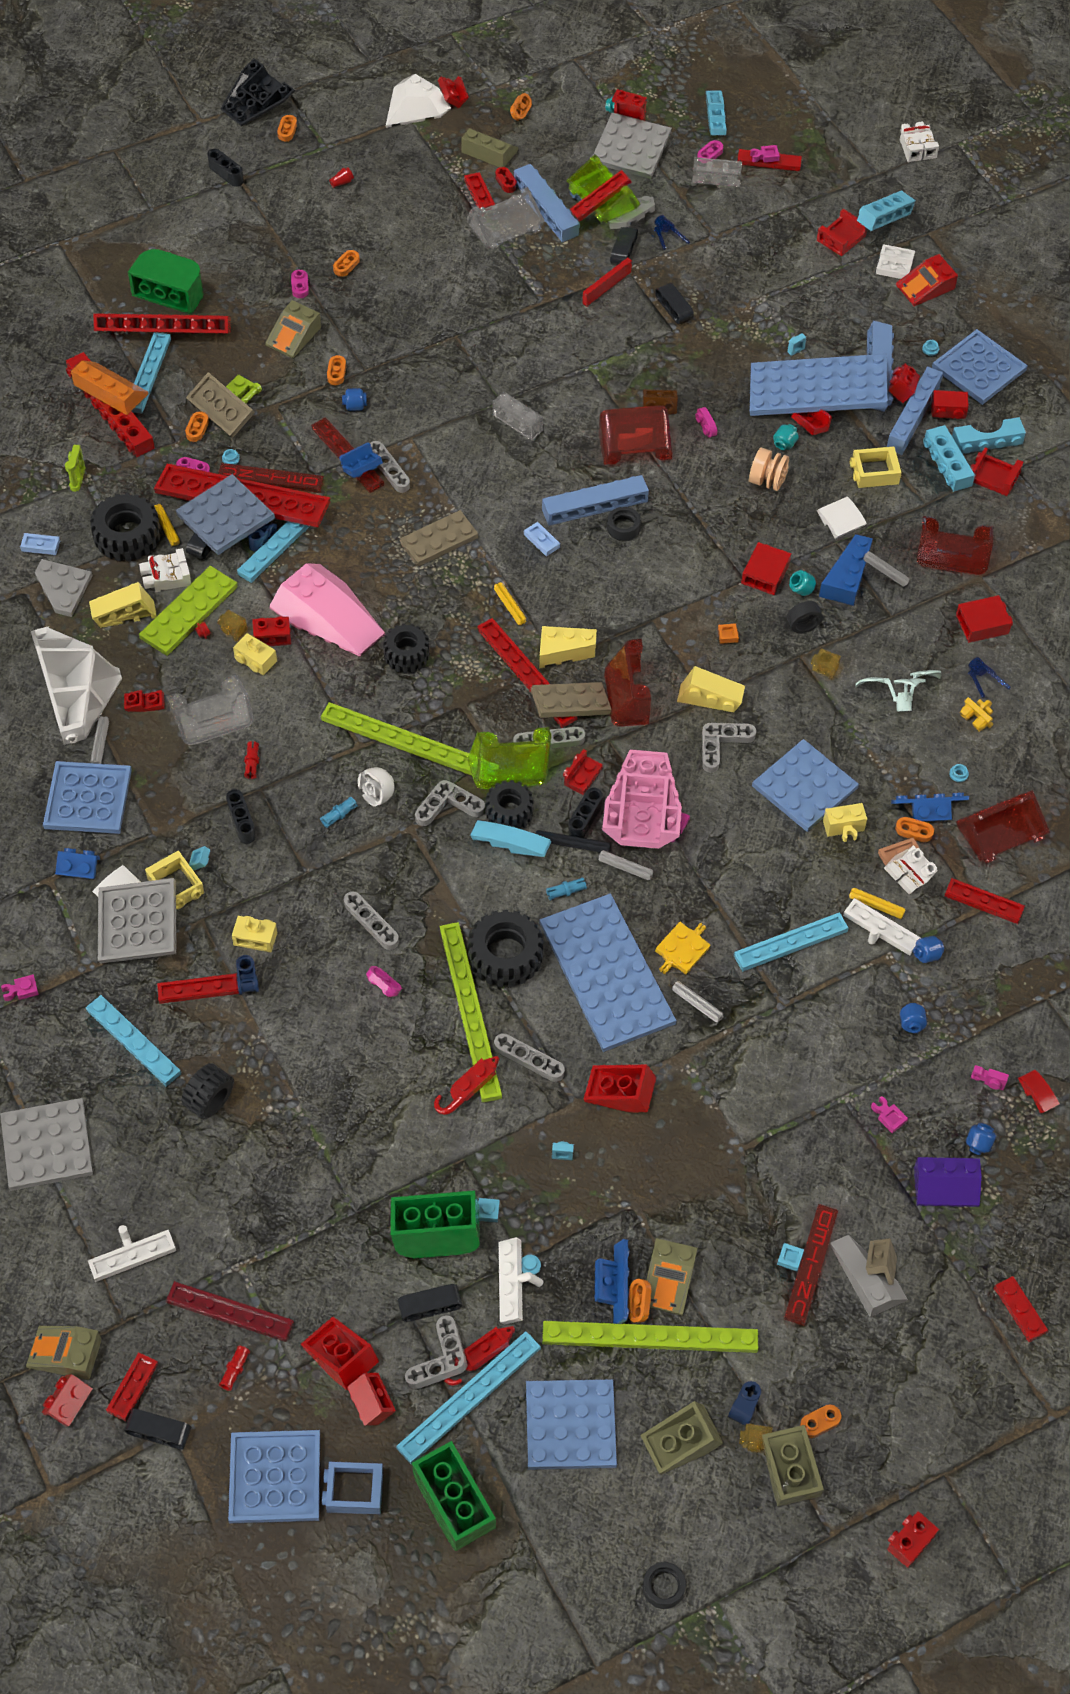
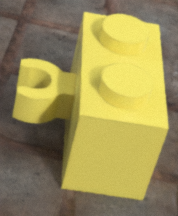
M248 633L233 647L235 659L239 663H244L252 671L258 672L263 676L277 662L276 650Z
M863 803L826 808L823 818L827 837L842 835L844 842H847V835H852L853 839L856 840L857 832L864 831L867 822Z
M238 916L232 933L233 945L272 953L278 933L276 923L267 919H254L251 916Z

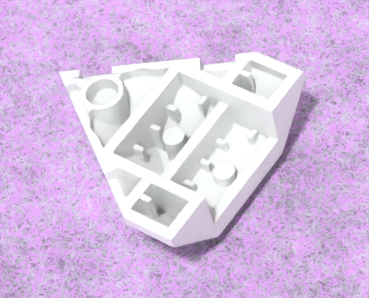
M414 74L405 78L394 87L386 128L392 127V124L400 123L405 125L425 121V118L429 117L441 118L451 110V107L445 101L438 87Z

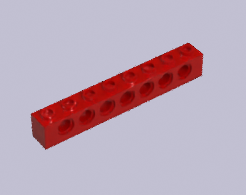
M93 314L94 331L231 333L230 316Z
M84 352L66 360V372L70 378L72 377L71 370L81 361H91ZM83 391L85 397L91 400L93 407L100 411L101 417L108 421L111 430L117 432L120 441L126 443L130 453L133 452L136 457H139L155 449L153 437L132 411L125 415Z

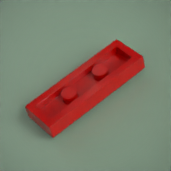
M480 172L465 175L464 181L479 212L494 210L495 203Z
M1013 1276L994 1286L998 1296L1028 1342L1048 1332L1047 1327Z
M138 1352L106 1409L107 1413L127 1421L131 1410L134 1409L157 1368L158 1361Z

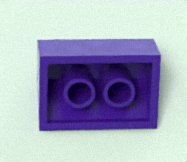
M917 1157L914 1166L917 1206H980L982 1178L980 1158Z

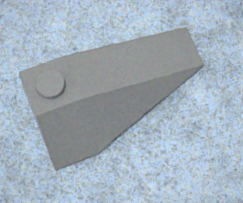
M847 1235L830 1243L869 1317L908 1300L895 1278L894 1284L889 1285L885 1273L868 1275L866 1270L868 1253L852 1237Z

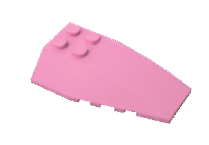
M306 563L280 585L270 604V609L279 616H289L290 624L299 630L304 629L310 635L322 637L326 642H333L339 645L340 648L357 656L364 654L385 635V632L347 584L321 564Z
M629 750L622 769L617 775V780L605 800L602 828L606 834L620 845L659 849L679 837L682 806L678 799L679 795L675 788V780L672 777V769L667 753Z

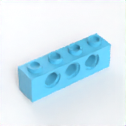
M901 190L862 206L859 210L857 221L870 231L910 215L916 200Z
M946 426L926 430L925 438L923 439L924 446L930 451L931 458L937 463L938 469L944 475L947 485L951 487L953 492L972 487L975 474Z

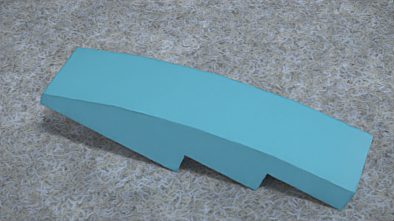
M706 91L710 135H726L727 129L722 91Z
M477 820L470 835L473 840L490 842L493 847L509 848L511 853L545 857L551 844L550 839L511 826Z

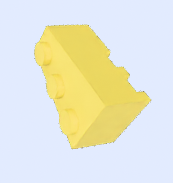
M139 582L89 601L92 619L100 628L123 624L125 620L134 619V622L140 621L142 617L151 616V619L157 617L154 600Z
M542 626L539 669L545 668V665L556 663V665H559L568 660L574 662L595 657L597 630Z
M694 666L681 683L677 702L735 712L742 703L745 686Z

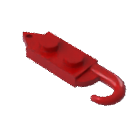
M498 1056L484 1060L481 1058L452 1085L450 1093L454 1101L447 1107L442 1108L439 1105L442 1096L438 1095L434 1101L435 1110L439 1114L447 1115L454 1112L464 1101L467 1102L496 1075L495 1070L500 1058Z
M514 1326L499 1329L495 1327L464 1349L467 1360L466 1371H475L510 1346L509 1341L515 1331ZM456 1357L454 1359V1366H457L459 1362L458 1358ZM447 1378L444 1379V1382L453 1386L460 1384L462 1379L452 1380Z

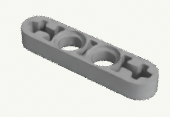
M371 442L372 451L380 456L381 459L389 460L388 463L378 465L379 469L397 492H407L410 489L408 476L381 442ZM395 470L398 473L391 475L389 472Z
M580 727L518 733L513 738V747L516 751L526 752L579 746L585 741V731ZM560 735L563 737V740L555 741L553 738ZM541 737L545 739V742L537 743L535 739Z
M349 892L344 896L345 908L385 949L393 950L398 946L399 938L397 932L360 894ZM349 900H356L358 908H356V905L353 902L349 903ZM362 911H368L370 912V916L367 918H363L360 916V913ZM379 923L383 928L376 931L372 926ZM386 936H387L389 939H392V938H393V942L387 941V940H386Z
M499 1034L495 1037L494 1048L499 1054L550 1081L558 1082L563 1079L565 1069L561 1062L508 1034ZM504 1041H506V1042H507V1045H503V1046L501 1047V1046H500V1043H503ZM523 1049L526 1051V1055L518 1057L515 1051ZM540 1058L544 1063L541 1066H535L532 1061ZM559 1069V1073L552 1074V1070Z

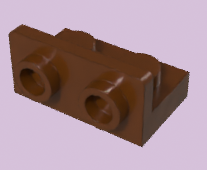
M643 389V413L676 414L677 390Z

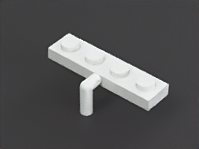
M855 898L844 911L843 916L870 931L869 944H874L880 937L906 954L911 955L916 946V941L920 938Z
M122 1225L118 1230L124 1247L90 1259L88 1263L94 1280L97 1282L175 1252L176 1248L169 1230L132 1243L127 1227Z
M517 1237L499 1242L500 1323L504 1325L523 1321L522 1282L529 1281L537 1287L543 1285V1280L531 1272L522 1273L521 1240Z

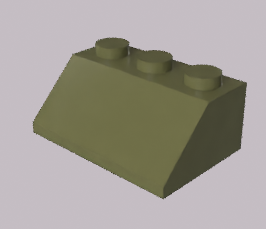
M470 128L461 138L462 153L497 167H505L518 151L517 146Z

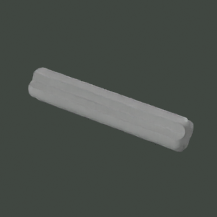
M868 551L864 555V561L904 587L909 583V577L872 552Z
M100 716L98 719L90 760L93 764H101L109 725V720L106 716Z
M603 850L599 855V861L646 880H650L653 876L652 869Z
M677 981L673 985L672 990L713 1021L719 1022L722 1019L723 1012L683 983Z

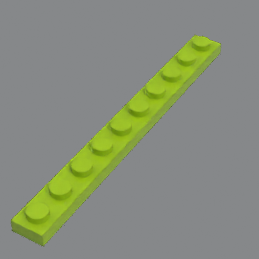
M330 702L321 715V720L488 782H492L499 769V764Z
M457 922L440 926V933L472 1064L475 1065L481 1058L483 1060L492 1058V1053L460 925ZM497 1073L479 1090L482 1103L502 1099Z
M543 1321L542 1344L757 1353L758 1329Z

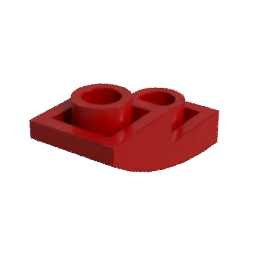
M142 690L124 694V709L131 712L165 709L164 693L162 690L146 694Z
M1032 1070L1018 1078L1026 1096H1032L1040 1113L1046 1112L1060 1104L1050 1086L1036 1070Z

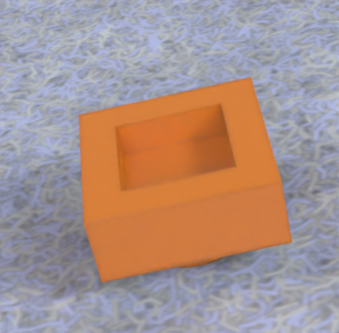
M736 624L718 625L720 644L738 642L739 637Z

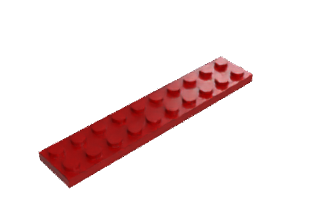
M167 463L154 487V491L157 494L191 501L228 476ZM237 478L274 513L275 519L319 527L330 504V497Z

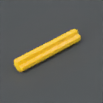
M161 504L154 505L158 513L159 523L171 546L179 545V538Z
M501 582L495 584L494 590L518 625L525 624V615L504 584Z
M853 888L850 892L849 897L851 899L855 898L863 904L899 919H902L904 916L905 908L857 888Z

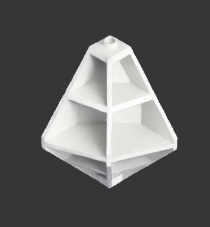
M49 626L31 631L63 744H73L84 740L89 735L122 680L120 670L110 664L89 644L50 629Z

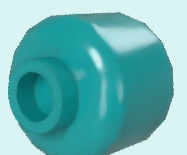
M791 424L781 425L773 436L775 446L783 451L790 450L799 438L797 428Z
M799 570L790 577L789 586L795 593L807 596L815 589L816 580L810 573Z

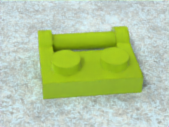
M237 375L226 386L239 399L250 390L241 399L245 404L255 394H259L262 391L260 384L253 383L240 375Z
M73 445L72 452H69L68 461L65 463V469L70 479L69 487L73 492L80 490L85 472L80 445Z

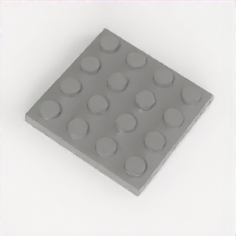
M611 113L591 158V163L651 179L671 134V128Z
M174 878L99 887L98 961L100 963L176 954V880Z
M82 1098L0 1113L10 1191L93 1175Z

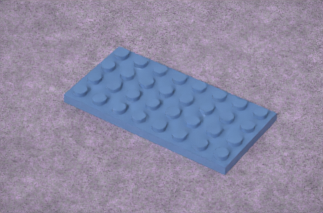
M887 354L751 363L750 416L819 412L820 409L835 411L888 407Z
M611 893L539 920V924L603 1052L676 1024V1019Z

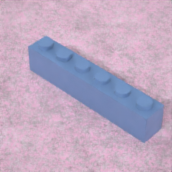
M531 164L514 170L517 187L561 242L579 236V221L573 217L571 211L563 204V201L556 196L554 190L547 185L546 180L539 175L538 170L534 169Z
M873 321L867 331V355L887 354L888 405L890 406L893 396L888 389L890 386L889 381L893 376L891 367L894 360L892 358L894 333H892V325ZM887 407L872 408V409H876V410H880V411H884V412H885V410H886Z
M927 366L917 384L915 393L910 397L889 435L887 447H895L896 453L903 455L931 404L933 391L938 390L940 387L943 372Z
M642 475L633 476L611 483L542 499V511L548 526L612 511L618 507H628L648 502L649 490Z

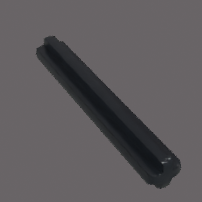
M543 830L536 831L537 835L550 839L551 844L596 852L603 850L609 852L610 850L609 842Z

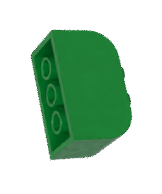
M150 249L141 253L128 271L131 293L134 297L192 315L203 298L200 267L195 261L158 249Z
M475 1190L391 1197V1238L396 1252L409 1258L461 1255L478 1249L480 1245L479 1204Z
M452 1441L412 1462L416 1483L448 1542L455 1551L496 1529V1518Z

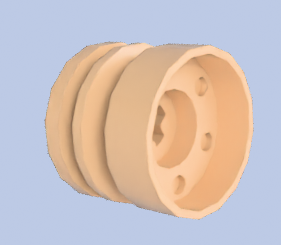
M759 448L751 467L749 482L760 486L767 479L766 488H771L773 484V490L778 491L788 473L789 456L784 455L781 459V454L777 453L774 459H772L771 450Z

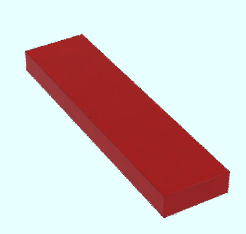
M739 149L737 164L800 171L802 156L779 154V161L763 162V159H760L757 162H752L751 150Z
M621 170L570 208V211L580 222L632 182Z
M626 258L584 290L582 304L587 307L630 274L632 260Z
M951 878L945 893L947 898L1018 924L1025 905Z
M237 973L157 983L159 1004L239 994Z

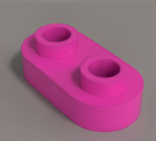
M717 140L710 141L698 151V162L704 165L710 164L723 153V144Z
M295 270L291 274L292 294L296 298H304L309 293L308 275L304 270Z
M707 408L697 409L695 417L697 422L701 424L703 433L709 438L717 436L716 424Z
M182 457L176 462L177 466L210 472L209 465L199 460Z
M371 966L366 973L369 982L377 985L382 989L383 994L388 997L397 996L402 989L398 982L379 967Z

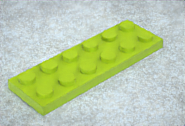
M209 566L139 633V638L168 656L197 627V623H202L238 587V583L214 567Z

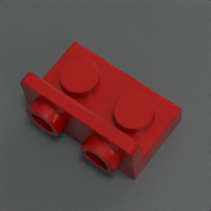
M441 76L438 79L445 101L460 108L469 98L462 78L458 76L452 81Z
M583 749L580 754H576L571 767L565 769L563 773L564 785L584 795L603 769V764L587 757V750Z

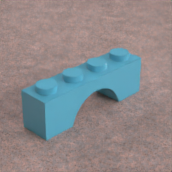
M1020 417L1003 420L1001 428L992 433L977 431L971 425L955 427L952 438L961 453L967 454L983 451L985 447L995 449L1023 444L1026 432Z

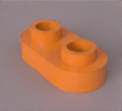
M523 93L516 98L510 108V114L513 119L519 121L526 116L532 106L530 96Z
M285 115L282 117L277 130L279 140L287 142L293 139L297 128L295 116Z
M354 250L346 251L333 264L334 274L337 276L348 275L358 265L360 261L359 253Z
M336 355L329 360L327 381L331 385H340L344 381L346 360L344 357Z
M195 412L191 416L185 430L186 438L189 441L197 442L203 438L209 424L206 413Z
M909 817L898 819L895 827L898 835L909 839L914 838L920 842L930 841L934 834V828L931 824Z
M635 1279L630 1285L628 1317L632 1322L643 1323L649 1316L651 1285L644 1279Z
M825 1405L804 1416L800 1426L805 1425L808 1438H815L837 1427L841 1420V1412L834 1405ZM829 1412L833 1413V1414H834V1417H833V1418H829V1417L827 1416V1413H829ZM813 1422L815 1424V1427H809L808 1423Z

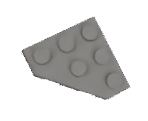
M643 196L642 198H611L605 202L610 229L629 227L632 221L637 222L645 217V213L655 211L654 199L649 196Z
M41 559L35 571V576L55 613L72 617L92 578V572Z

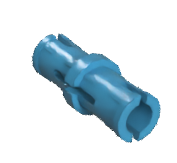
M349 797L340 805H335L329 813L320 818L322 824L328 828L335 821L343 819L348 812L357 807L356 801Z
M583 877L570 882L563 881L560 885L546 888V893L549 896V900L564 895L567 897L571 893L587 889L586 882H583Z

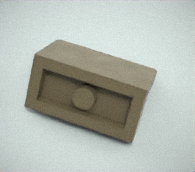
M891 1239L870 1241L866 1263L868 1275L885 1273L888 1284L893 1285L897 1256Z

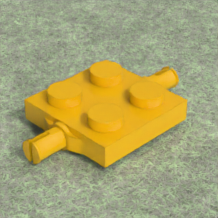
M679 922L655 950L666 961L659 968L660 972L663 971V974H666L671 967H674L686 975L711 946L700 936L706 929L705 925L700 923L695 930H692Z

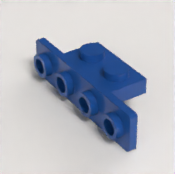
M952 793V797H945V794H933L934 798H926V795H915V799H908V796H896V800H891V804L912 803L913 819L952 820L951 801L969 800V796H964V793Z
M622 1239L614 1245V1261L601 1258L595 1261V1301L613 1305V1324H622L629 1316V1308L627 1307L629 1296L628 1240Z

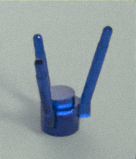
M660 215L655 219L656 227L654 230L657 232L664 250L666 246L660 231L667 232L671 229L687 244L690 243L685 236L674 228L675 225L664 215Z
M980 657L970 661L968 667L971 670L968 673L973 678L982 698H985V695L976 675L982 676L987 672L1007 689L1011 688Z

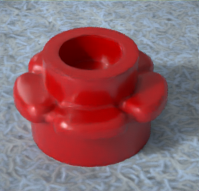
M204 621L200 624L197 623L195 630L198 636L207 639V636L211 634L208 626Z

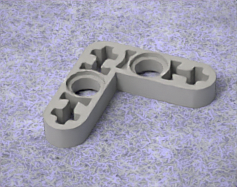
M705 724L702 729L703 769L709 773L716 772L719 769V742L750 743L755 739L756 728L751 724ZM731 730L734 734L727 736L724 731ZM713 745L716 749L709 751L706 749V746ZM709 757H713V765L709 764Z
M443 780L435 786L415 812V821L420 826L429 825L447 802L473 817H480L485 812V803L482 799L454 783ZM464 796L466 800L463 802H458L456 800V797ZM432 800L439 801L438 806H431L429 803ZM427 813V818H420V815L424 816Z
M442 1316L436 1323L444 1356L413 1366L406 1371L405 1380L412 1389L431 1385L461 1374L466 1370L467 1360L460 1334L451 1316ZM446 1324H449L448 1328L451 1334H447L445 1331ZM457 1341L454 1348H446L448 1342ZM455 1355L459 1360L457 1366H454L455 1361L453 1356ZM440 1366L441 1371L438 1374H431L433 1367ZM414 1375H418V1377H417L418 1380H416V1381L413 1380V1379H414Z

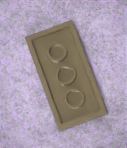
M209 372L186 397L232 438L255 413Z
M459 510L400 538V544L418 567L478 539V532L462 511Z
M602 682L532 685L531 688L540 718L608 715L612 710Z

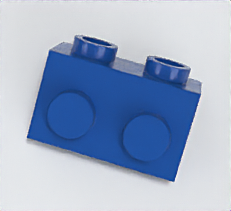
M365 443L339 457L343 471L353 478L359 477L364 472L373 470L383 463L381 457L372 451L370 443Z
M64 848V852L58 851L55 874L95 879L97 860H100V856L95 855V851L83 850V854L76 853V849Z

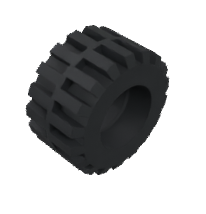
M403 623L402 626L396 625L394 629H389V633H386L385 639H383L384 658L386 663L390 665V668H396L397 672L403 671V673H407V671L412 673L415 672V669H422V665L425 666L427 664L430 654L429 637L426 635L425 630H421L419 626L414 627V624L406 625V623ZM404 646L413 647L410 650H401L399 648Z
M504 780L501 784L496 783L495 788L491 787L489 789V793L486 795V817L489 818V822L521 829V827L525 828L527 822L530 823L533 816V797L531 790L528 791L526 785L522 786V783L519 781L514 783V780H510V782ZM505 803H514L518 805V807L514 809H505L501 807V805Z
M214 1063L204 1065L187 1083L181 1098L182 1105L201 1119L210 1118L228 1100L234 1086L233 1077Z

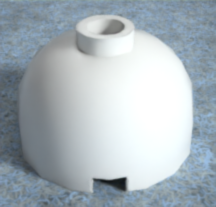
M374 767L359 774L358 787L363 789L365 794L362 796L367 803L377 806L385 803L392 797L394 780L386 770Z

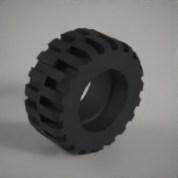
M125 493V495L115 494V497L111 498L110 496L105 499L106 501H101L98 504V508L96 507L92 512L90 526L95 546L102 554H106V557L110 559L115 558L116 561H131V559L135 558L138 560L141 556L148 555L150 550L157 546L156 543L160 540L161 529L158 513L155 510V506L149 503V500L144 497L141 498L137 494L133 496L130 493ZM125 522L139 524L137 528L128 532L112 530L115 526Z
M504 909L503 912L496 910L491 912L490 916L488 914L482 916L481 921L478 920L474 924V929H471L468 939V958L472 970L477 972V976L481 980L485 978L486 983L490 985L496 983L497 987H503V985L515 987L516 983H519V985L526 983V978L530 980L534 976V972H538L540 963L543 960L542 932L538 928L537 923L534 920L530 921V917L526 914L522 916L519 911L508 912V909ZM507 938L519 942L524 950L512 958H499L490 953L487 948L494 941Z

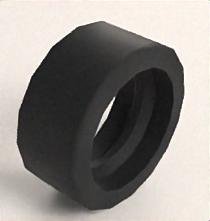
M618 507L609 513L607 530L613 538L627 541L639 534L641 519L637 511L629 507ZM618 519H628L634 523V526L622 529L615 526L614 522Z
M814 601L801 602L787 613V621L795 633L809 632L820 625L823 620V614L818 604Z
M658 1562L652 1565L645 1573L642 1585L643 1594L647 1601L656 1608H673L684 1597L686 1588L685 1576L675 1564ZM661 1572L673 1575L678 1585L674 1596L667 1599L657 1597L651 1589L653 1577Z

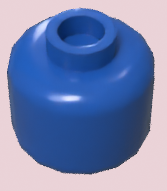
M361 388L347 389L345 395H342V404L346 405L348 411H361L364 409V406H367L366 392H363Z
M928 936L919 938L913 949L914 955L919 961L929 963L941 958L944 952V945L937 937Z
M909 1003L901 1009L900 1020L902 1028L910 1033H918L926 1027L927 1017L923 1006Z
M984 1123L973 1125L966 1138V1144L970 1147L969 1150L977 1155L990 1152L996 1139V1134L993 1132L994 1129Z

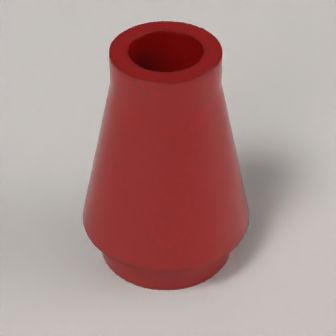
M348 167L342 168L334 177L329 179V182L335 188L350 183L354 176Z

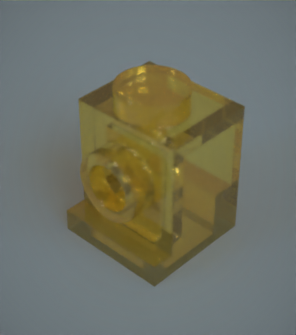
M229 609L218 618L217 623L221 626V630L225 634L233 636V640L236 642L247 631L246 619Z
M820 649L819 653L814 654L811 660L812 670L829 676V679L832 680L839 668L841 656Z
M746 1424L744 1431L740 1430L739 1444H743V1448H747L751 1452L763 1450L765 1455L762 1435L772 1433V1427Z

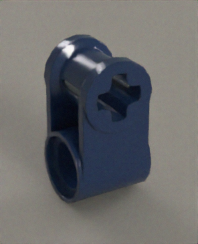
M267 523L248 535L250 550L256 552L276 533L277 525Z
M248 955L240 956L236 961L239 995L251 991L258 993L259 986L254 960ZM243 966H250L248 969H242Z
M753 1381L744 1383L731 1407L728 1418L748 1427L761 1395L759 1384ZM749 1391H753L751 1397L747 1396Z

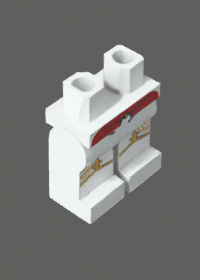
M923 121L917 122L915 127H910L909 124H902L900 143L902 144L907 162L920 161L922 158L923 160L937 158L939 145L938 142L934 141L929 125H925ZM912 152L916 153L917 156L912 157Z
M183 548L177 549L176 553L169 555L148 556V562L139 564L141 575L151 574V576L142 577L145 589L155 588V592H160L161 590L186 587L191 584Z
M914 845L895 855L884 867L895 880L901 877L897 883L908 894H911L916 888L927 883L938 871L937 866L933 862H929L924 857L923 852L919 848L916 849Z

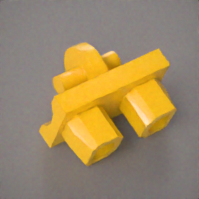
M969 697L965 700V706L961 709L960 714L966 720L975 715L977 719L972 725L979 732L986 727L991 728L994 725L991 722L992 718L989 716L993 713V710L990 708L992 705L990 700L983 702L979 699L977 704Z

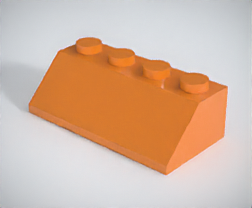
M81 361L71 370L74 386L125 415L129 414L149 394L148 391L96 362Z

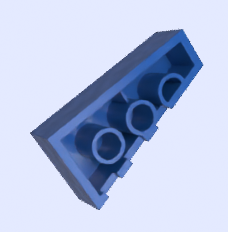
M855 534L821 583L819 597L854 606L867 564L863 558L871 550L872 538Z

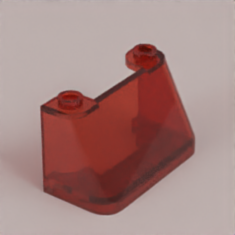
M665 406L609 409L600 413L598 434L604 465L616 464L621 460V454L655 452L656 458L659 460L672 459L669 415Z
M923 516L917 552V561L920 565L981 575L987 571L993 547L992 526H978L974 531L973 537L940 532L938 531L939 522L937 519Z
M642 639L627 641L605 667L608 701L612 709L610 712L611 721L619 727L649 724L651 708L650 690L645 685H634L633 674L636 671L641 672Z
M1033 790L955 821L958 829L980 861L984 860L985 863L995 860V855L1030 840H1033L1034 843L1045 839V834L1050 833Z

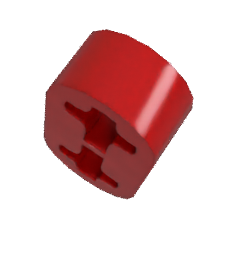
M506 167L497 168L495 178L500 187L506 193L515 192L517 181L510 170Z

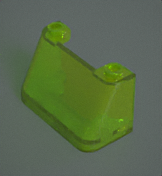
M594 154L566 181L570 185L568 187L570 192L584 199L614 175L601 163L600 158ZM624 186L619 193L594 212L596 213V218L601 223L603 221L607 223L637 209L641 204L628 186Z
M549 727L534 730L532 735L533 741L499 743L497 737L491 732H477L467 759L475 785L481 789H490L491 787L495 788L496 783L501 784L504 780L506 782L514 780V783L519 781L522 783V786L543 784L548 773L551 746Z

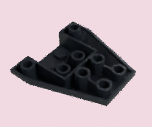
M253 58L241 71L220 109L242 127L284 103L295 90L286 82L281 84L268 74L263 64Z

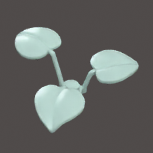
M939 670L918 671L910 673V676H913L912 679L894 680V684L904 683V692L898 693V696H896L889 678H865L858 681L856 687L868 681L886 683L892 693L893 701L897 703V711H912L911 701H913L914 687L919 683L926 682L925 679L917 677L930 675L940 679L942 673ZM908 684L911 685L910 693L908 692Z

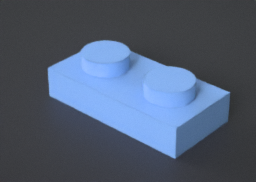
M538 522L524 530V535L545 556L560 548V543Z
M24 533L20 548L23 552L56 555L60 538L57 536Z

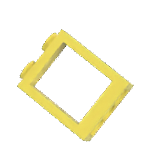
M895 447L853 451V457L850 458V467L854 469L853 479L857 481L858 488L899 484L901 469ZM886 460L888 471L864 473L861 463Z
M179 851L145 869L147 880L154 881L160 880L181 868L193 886L176 895V909L182 908L186 903L196 900L204 894L202 882Z

